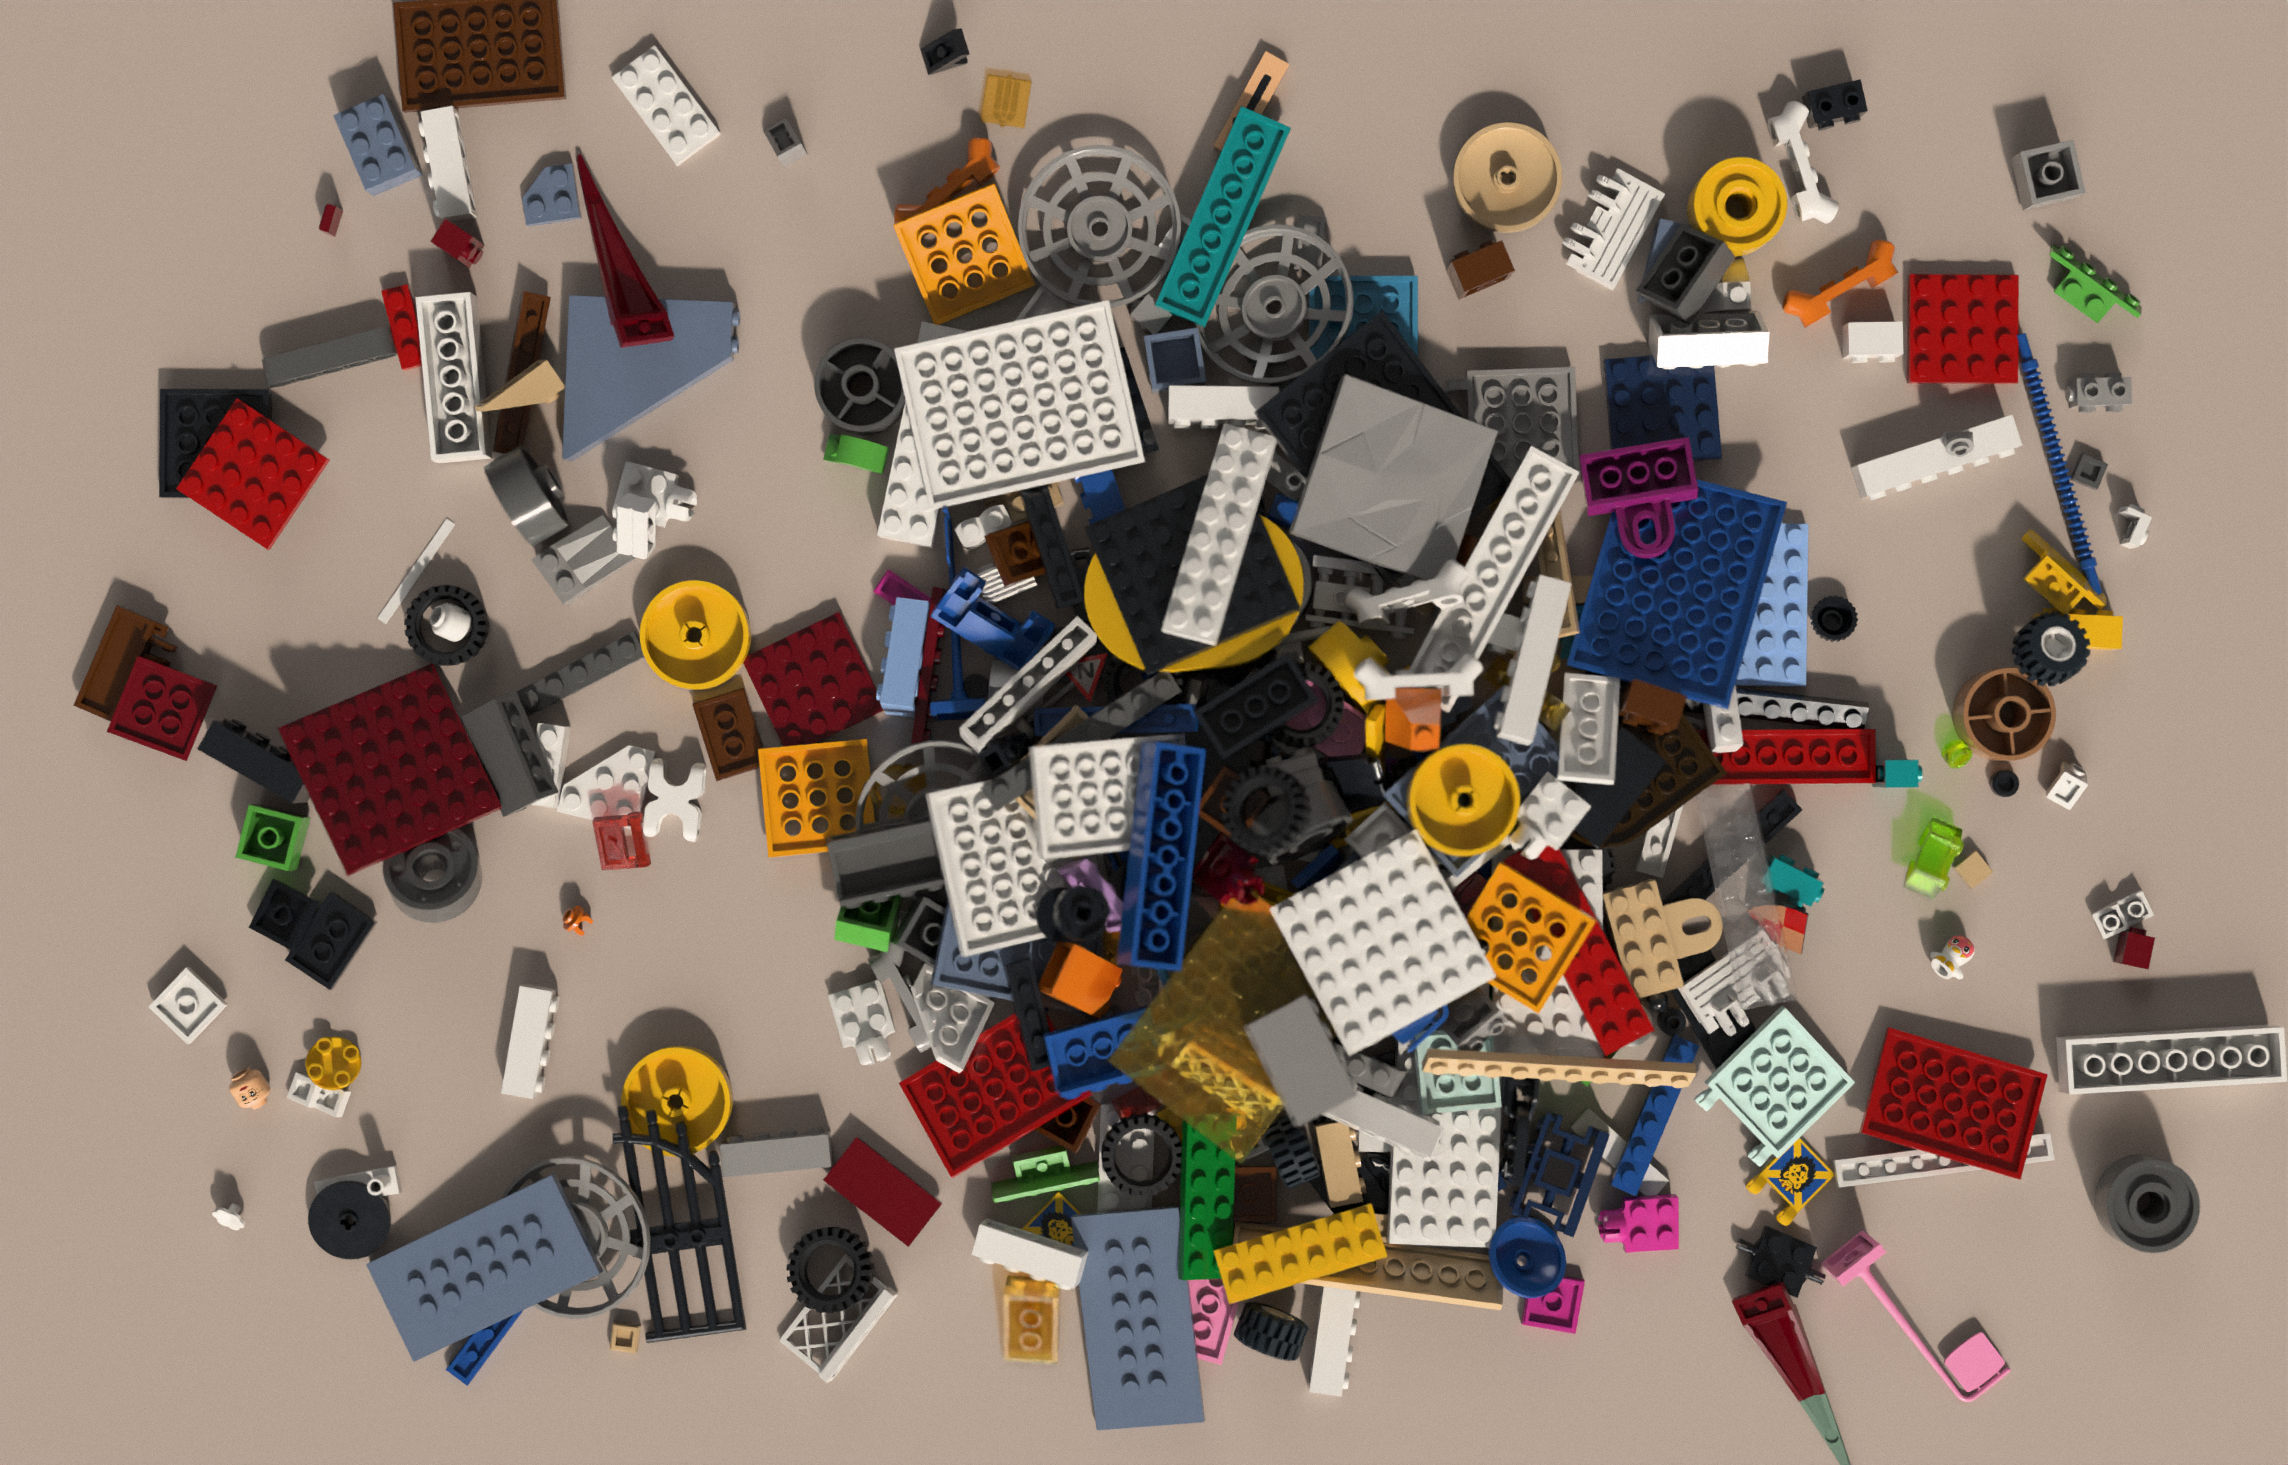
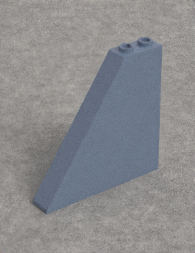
M569 295L562 459L574 461L733 361L734 353L739 352V337H735V326L740 325V310L736 309V305L733 302L659 299L667 311L673 329L674 338L672 341L620 348L614 326L610 323L605 297Z

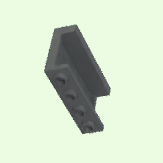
M516 691L496 697L461 717L477 756L502 806L500 811L503 817L522 811L527 806L558 793Z
M930 816L826 837L840 906L856 908L861 906L864 901L884 902L889 899V896L900 894V897L912 896L916 894V890L926 888L927 891H936L942 889L945 884Z

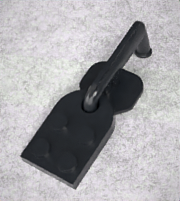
M1501 1077V1104L1509 1120L1508 1130H1504L1502 1136V1145L1506 1147L1505 1157H1501L1500 1174H1503V1178L1512 1186H1523L1529 1122L1532 1120L1537 1104L1539 1078L1515 1079L1513 1077ZM1517 1085H1523L1522 1096H1524V1101L1515 1100Z

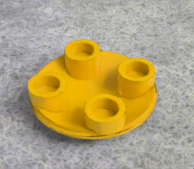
M342 1037L320 1038L307 1054L305 1062L306 1072L310 1080L322 1089H343L353 1083L361 1070L359 1050L351 1041Z

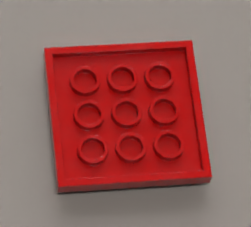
M1908 275L1907 384H2017L2019 275Z
M237 398L176 489L265 549L270 550L330 459Z

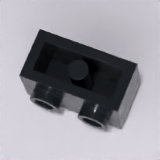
M1861 79L1807 91L1802 96L1803 104L1809 110L1807 116L1809 129L1818 127V131L1834 127V123L1844 121L1845 125L1856 123L1868 111Z

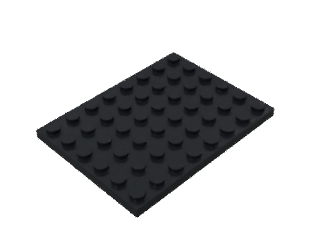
M1383 311L1379 312L1254 412L1268 432L1274 436L1278 445L1305 480L1311 468L1340 378L1344 375L1464 418ZM1490 454L1468 522L1504 494L1512 481L1492 454ZM1370 563L1387 586H1390L1404 575Z

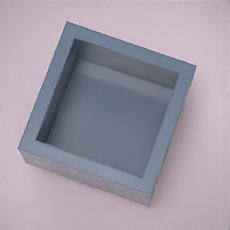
M1198 328L1144 336L1152 394L1169 391V386L1206 385Z

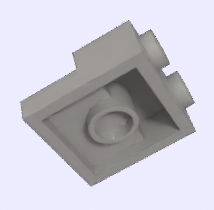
M1477 987L1448 1003V1017L1440 1027L1460 1050L1480 1051L1484 1045L1483 1042L1491 1035H1499L1504 1030V1024L1508 1020L1480 987ZM1443 1012L1435 1019V1021H1437L1442 1016Z

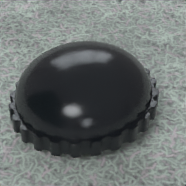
M1842 596L1824 597L1814 606L1811 612L1812 616L1810 619L1812 620L1813 630L1816 631V634L1821 639L1824 638L1826 641L1839 642L1840 640H1845L1855 631L1854 628L1857 626L1858 613L1855 611L1856 608L1852 606V603L1848 602V599H1844Z

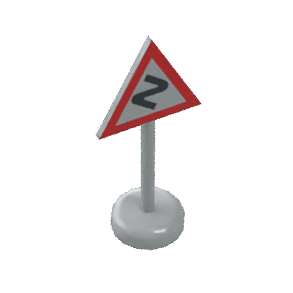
M1109 653L1083 657L1066 673L1071 681L1038 709L1050 708L1075 686L1091 704ZM1034 713L1028 718L1022 715L1014 723L1021 733L1025 732L1032 742L1038 737L1035 736V729L1031 725L1034 721Z

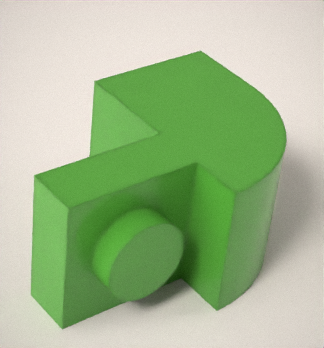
M829 434L823 460L883 474L890 448L856 437Z

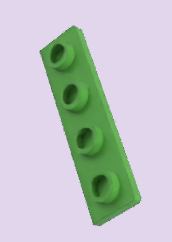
M2053 244L2050 248L2049 256L2070 270L2054 288V293L2096 323H2099L2115 303L2136 318H2139L2142 306L2138 298L2130 293L2126 295L2118 290L2119 286L2108 277H2105V279L2101 278L2096 274L2097 271L2092 265L2085 261L2080 263L2073 258V252L2065 246L2059 248Z
M1062 1145L1013 1155V1164L1017 1178L991 1183L992 1198L994 1203L1008 1202L1016 1198L1036 1196L1040 1193L1055 1190L1061 1191L1069 1187L1100 1181L1098 1162L1094 1161L1070 1166L1067 1149Z

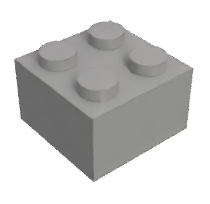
M2074 140L2021 151L2011 158L2023 211L2076 199L2086 193Z

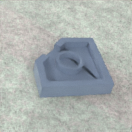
M572 163L545 167L522 197L525 222L528 227L582 219L574 165Z

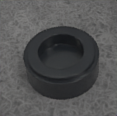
M1999 770L1992 775L1990 788L1997 796L2010 797L2017 792L2019 779L2012 771Z

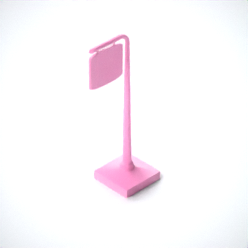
M1865 1231L1859 1232L1820 1263L1826 1272L1842 1286L1846 1285L1856 1276L1861 1277L1961 1401L1971 1402L2011 1371L2007 1367L1999 1373V1370L2005 1364L2003 1358L1982 1332L1973 1335L1954 1349L1944 1360L1945 1365L1966 1392L1978 1388L1971 1396H1963L1869 1271L1870 1265L1884 1255L1886 1251ZM1996 1373L1998 1374V1375H1996L1993 1379H1991L1989 1382H1987L1984 1386H1982V1387L1980 1388V1385H1982V1384L1985 1383L1987 1380H1989L1994 1374H1996Z

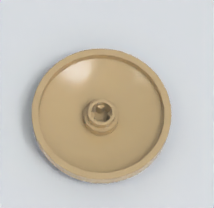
M1497 123L1479 130L1463 145L1453 169V189L1460 207L1476 224L1495 232H1519L1539 223L1554 207L1562 187V166L1553 145L1537 130L1519 123Z

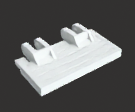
M1618 168L1612 180L1603 175H1598L1596 179L1597 183L1617 193L1614 200L1596 190H1590L1588 194L1591 199L1609 208V210L1607 211L1597 206L1586 227L1575 222L1570 227L1574 233L1591 241L1589 247L1587 248L1574 239L1567 237L1562 242L1566 247L1583 256V258L1571 254L1566 265L1612 291L1665 193Z
M1760 929L1683 983L1684 987H1680L1678 990L1698 1022L1702 1023L1708 1034L1719 1028L1713 1018L1715 1016L1725 1033L1732 1036L1736 1033V1028L1725 1011L1729 1009L1736 1021L1745 1027L1749 1024V1019L1744 1009L1761 998L1755 986L1766 1003L1773 1007L1778 1003V1000L1767 981L1771 979L1781 996L1787 997L1791 994V991L1785 980L1792 976L1793 973L1767 930Z

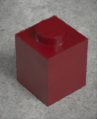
M2130 927L2129 932H2120L2113 962L2149 970L2155 937L2146 936L2147 930Z

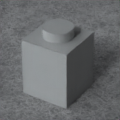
M1147 294L1144 299L1141 297L1131 305L1130 309L1133 312L1130 314V318L1149 335L1159 334L1172 320L1173 315L1156 307V300Z

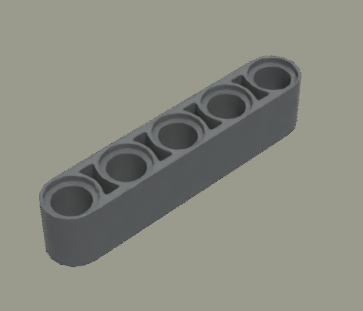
M382 327L270 356L261 361L268 387L274 388L388 359L398 354L391 327Z

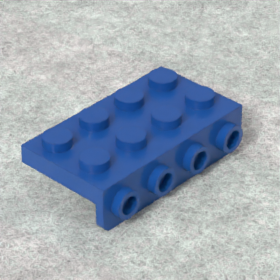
M1147 1005L1043 1034L1055 1091L1060 1097H1065V1099L1077 1098L1081 1096L1082 1092L1089 1090L1092 1092L1102 1091L1107 1088V1085L1113 1083L1127 1084L1138 1076H1155L1159 1073V1070L1165 1069L1164 1061L1161 1060L1151 1010Z

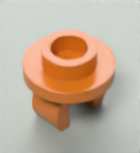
M580 906L569 908L562 919L565 930L571 931L574 929L578 935L582 936L585 932L578 927L579 923L582 921H587L590 924L593 923L591 917L584 913V909Z

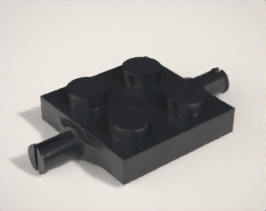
M1764 1226L1762 1234L1755 1244L1742 1238L1738 1240V1243L1747 1246V1248L1736 1244V1249L1750 1254V1264L1745 1274L1746 1277L1767 1286L1783 1281L1789 1295L1798 1298L1801 1287L1807 1279L1822 1285L1824 1281L1815 1276L1823 1279L1826 1277V1274L1811 1269L1817 1247L1769 1226Z

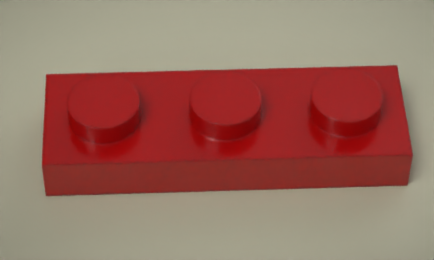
M405 284L382 290L381 293L401 369L405 371L421 367L418 318L410 285Z

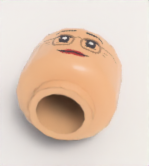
M248 1067L231 1077L232 1082L229 1085V1091L241 1108L252 1107L254 1110L263 1106L268 1101L266 1097L270 1093L271 1088L260 1070H251Z

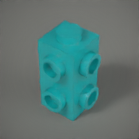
M1780 854L1779 858L1771 855L1759 877L1765 883L1763 888L1778 895L1779 891L1789 895L1787 900L1799 907H1802L1803 904L1811 907L1813 902L1818 903L1825 890L1822 887L1824 882L1818 878L1820 873L1806 866L1803 870L1794 866L1796 861L1783 854Z

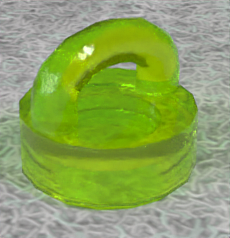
M1953 740L1943 747L1941 756L1950 768L1957 769L1970 761L1972 750L1964 741Z

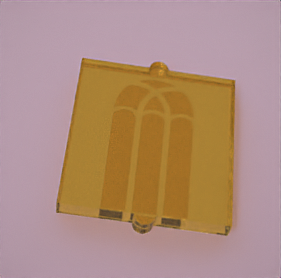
M987 74L980 122L998 124L1001 128L1010 126L1025 129L1032 81L1012 78L1011 75L1003 77Z

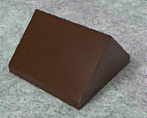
M1090 1096L1035 1130L1074 1153H1078L1102 1104Z

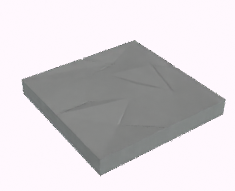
M1344 375L1340 378L1289 533L1417 580L1428 581L1434 579L1447 560L1455 561L1498 431Z

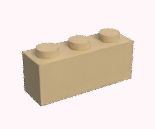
M1335 1120L1313 1124L1329 1206L1332 1208L1363 1202L1362 1194H1366L1364 1178H1359L1357 1167H1361V1160L1358 1150L1353 1151L1352 1140H1356L1355 1129Z

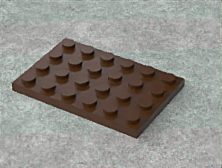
M418 0L393 3L401 102L404 113L420 112L453 106L457 109L567 99L558 0Z

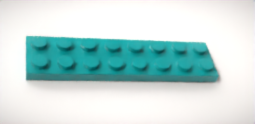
M1241 106L1155 303L1156 307L1205 328L1291 127Z

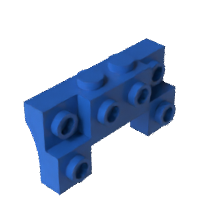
M963 566L950 583L948 590L935 605L930 617L1019 672L1035 657L1043 644L1051 636L1055 624L1034 610L1030 612L1022 623L979 597V594L984 589L986 580Z

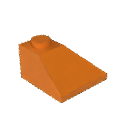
M1395 688V698L1386 699L1385 741L1409 750L1439 751L1441 743L1442 688Z

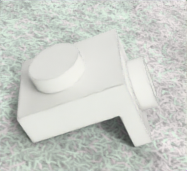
M2130 504L2129 507L2119 508L2118 514L2131 519L2121 545L2129 549L2143 545L2149 535L2147 528L2152 517L2144 514L2145 509Z

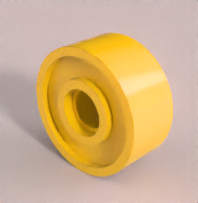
M1747 157L1726 159L1711 167L1694 185L1687 204L1689 225L1698 231L1723 241L1735 257L1750 254L1771 240L1783 225L1787 213V195L1779 176L1763 162ZM1726 200H1736L1743 206L1744 217L1742 219L1734 218L1728 214Z
M1338 620L1308 647V650L1324 670L1331 672L1332 677L1337 679L1342 692L1368 717L1376 704L1384 705V700L1386 699L1365 700V686L1354 677V670L1364 659L1371 658L1390 675L1384 668L1390 661L1366 634L1359 639L1343 622Z

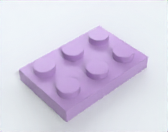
M1087 859L1063 864L1057 872L1070 887L1087 885L1100 890L1105 895L1110 906V916H1108L1106 930L1108 933L1120 931L1124 902L1117 897L1115 888L1109 882L1104 881L1098 874L1097 866L1093 862L1087 861Z

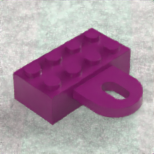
M1689 437L1579 455V466L1588 516L1615 512L1620 540L1628 552L1640 558H1653L1664 553L1671 546L1675 535L1671 503L1697 499L1698 486ZM1643 519H1649L1654 523L1656 540L1652 544H1645L1640 539L1638 523Z

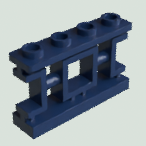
M1548 1110L1546 1115H1540L1536 1126L1540 1134L1537 1141H1531L1527 1152L1531 1159L1528 1167L1525 1166L1523 1186L1520 1187L1519 1192H1513L1509 1206L1513 1207L1511 1214L1518 1215L1524 1219H1528L1532 1207L1555 1215L1557 1219L1553 1230L1574 1237L1610 1132L1589 1126L1585 1138L1559 1129L1564 1117L1563 1115ZM1550 1121H1553L1555 1125L1552 1133L1565 1137L1561 1150L1559 1152L1547 1147L1544 1156H1538ZM1594 1136L1597 1139L1584 1173L1580 1171L1583 1160L1570 1155L1575 1142L1588 1146L1591 1137ZM1550 1156L1575 1164L1567 1189L1542 1180ZM1532 1172L1537 1173L1534 1185L1547 1189L1543 1201L1540 1203L1529 1198L1526 1207L1522 1208L1521 1204ZM1573 1188H1577L1579 1190L1567 1224L1562 1223L1565 1212L1552 1207L1556 1194L1559 1193L1570 1198Z

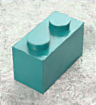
M1876 760V783H1872V787H1919V782L1922 781L1923 776L1922 767L1918 765V760Z

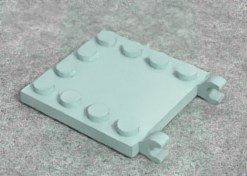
M1781 1006L1704 1082L1709 1088L1700 1092L1694 1100L1706 1111L1719 1098L1762 1143L1747 1153V1156L1760 1167L1771 1154L1779 1158L1855 1082L1785 1007Z

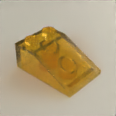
M1007 1275L1003 1295L1004 1361L1058 1364L1061 1288L1057 1287L1055 1282L1046 1279L1045 1281H1038L1026 1276Z

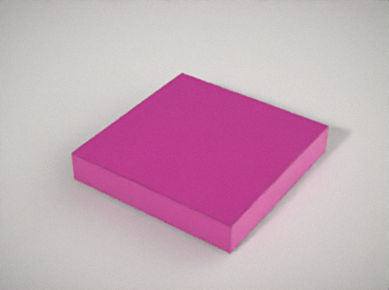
M1564 1276L1558 1287L1549 1294L1539 1298H1525L1521 1324L1576 1334L1585 1280Z

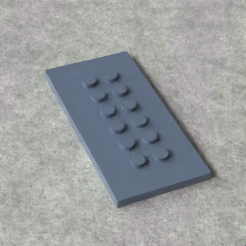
M556 1173L366 1264L413 1362L603 1272Z
M1180 1205L1072 1215L1074 1247L1089 1251L1079 1288L1096 1429L1110 1430L1204 1422L1205 1414L1189 1280L1183 1281L1178 1279Z

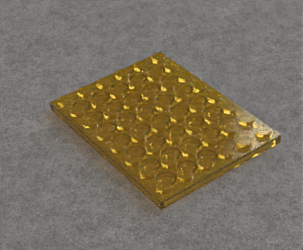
M1254 892L1252 894L1259 900L1251 905H1242L1234 898L1227 905H1224L1182 961L1181 971H1174L1107 1060L1239 1163H1242L1283 1107L1243 1026L1291 1003L1300 996L1306 995L1308 999L1312 998L1319 1010V1013L1316 1015L1320 1023H1325L1331 1033L1332 1038L1329 1041L1331 1042L1337 1034L1269 909L1272 906Z

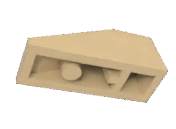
M537 360L474 406L476 411H492L539 403L549 404L560 396L558 392L565 388L548 360Z

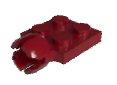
M1220 832L1192 871L1191 879L1224 905H1227L1232 898L1242 905H1251L1259 900L1252 894L1254 889L1261 895L1264 892L1263 880L1253 870L1258 860L1222 832Z

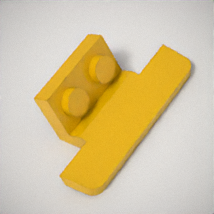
M2032 529L2024 533L2021 540L2035 551L2041 560L2029 571L2023 580L2062 615L2068 614L2083 597L2087 598L2100 611L2106 606V596L2103 592L2097 594L2090 586L2087 578Z

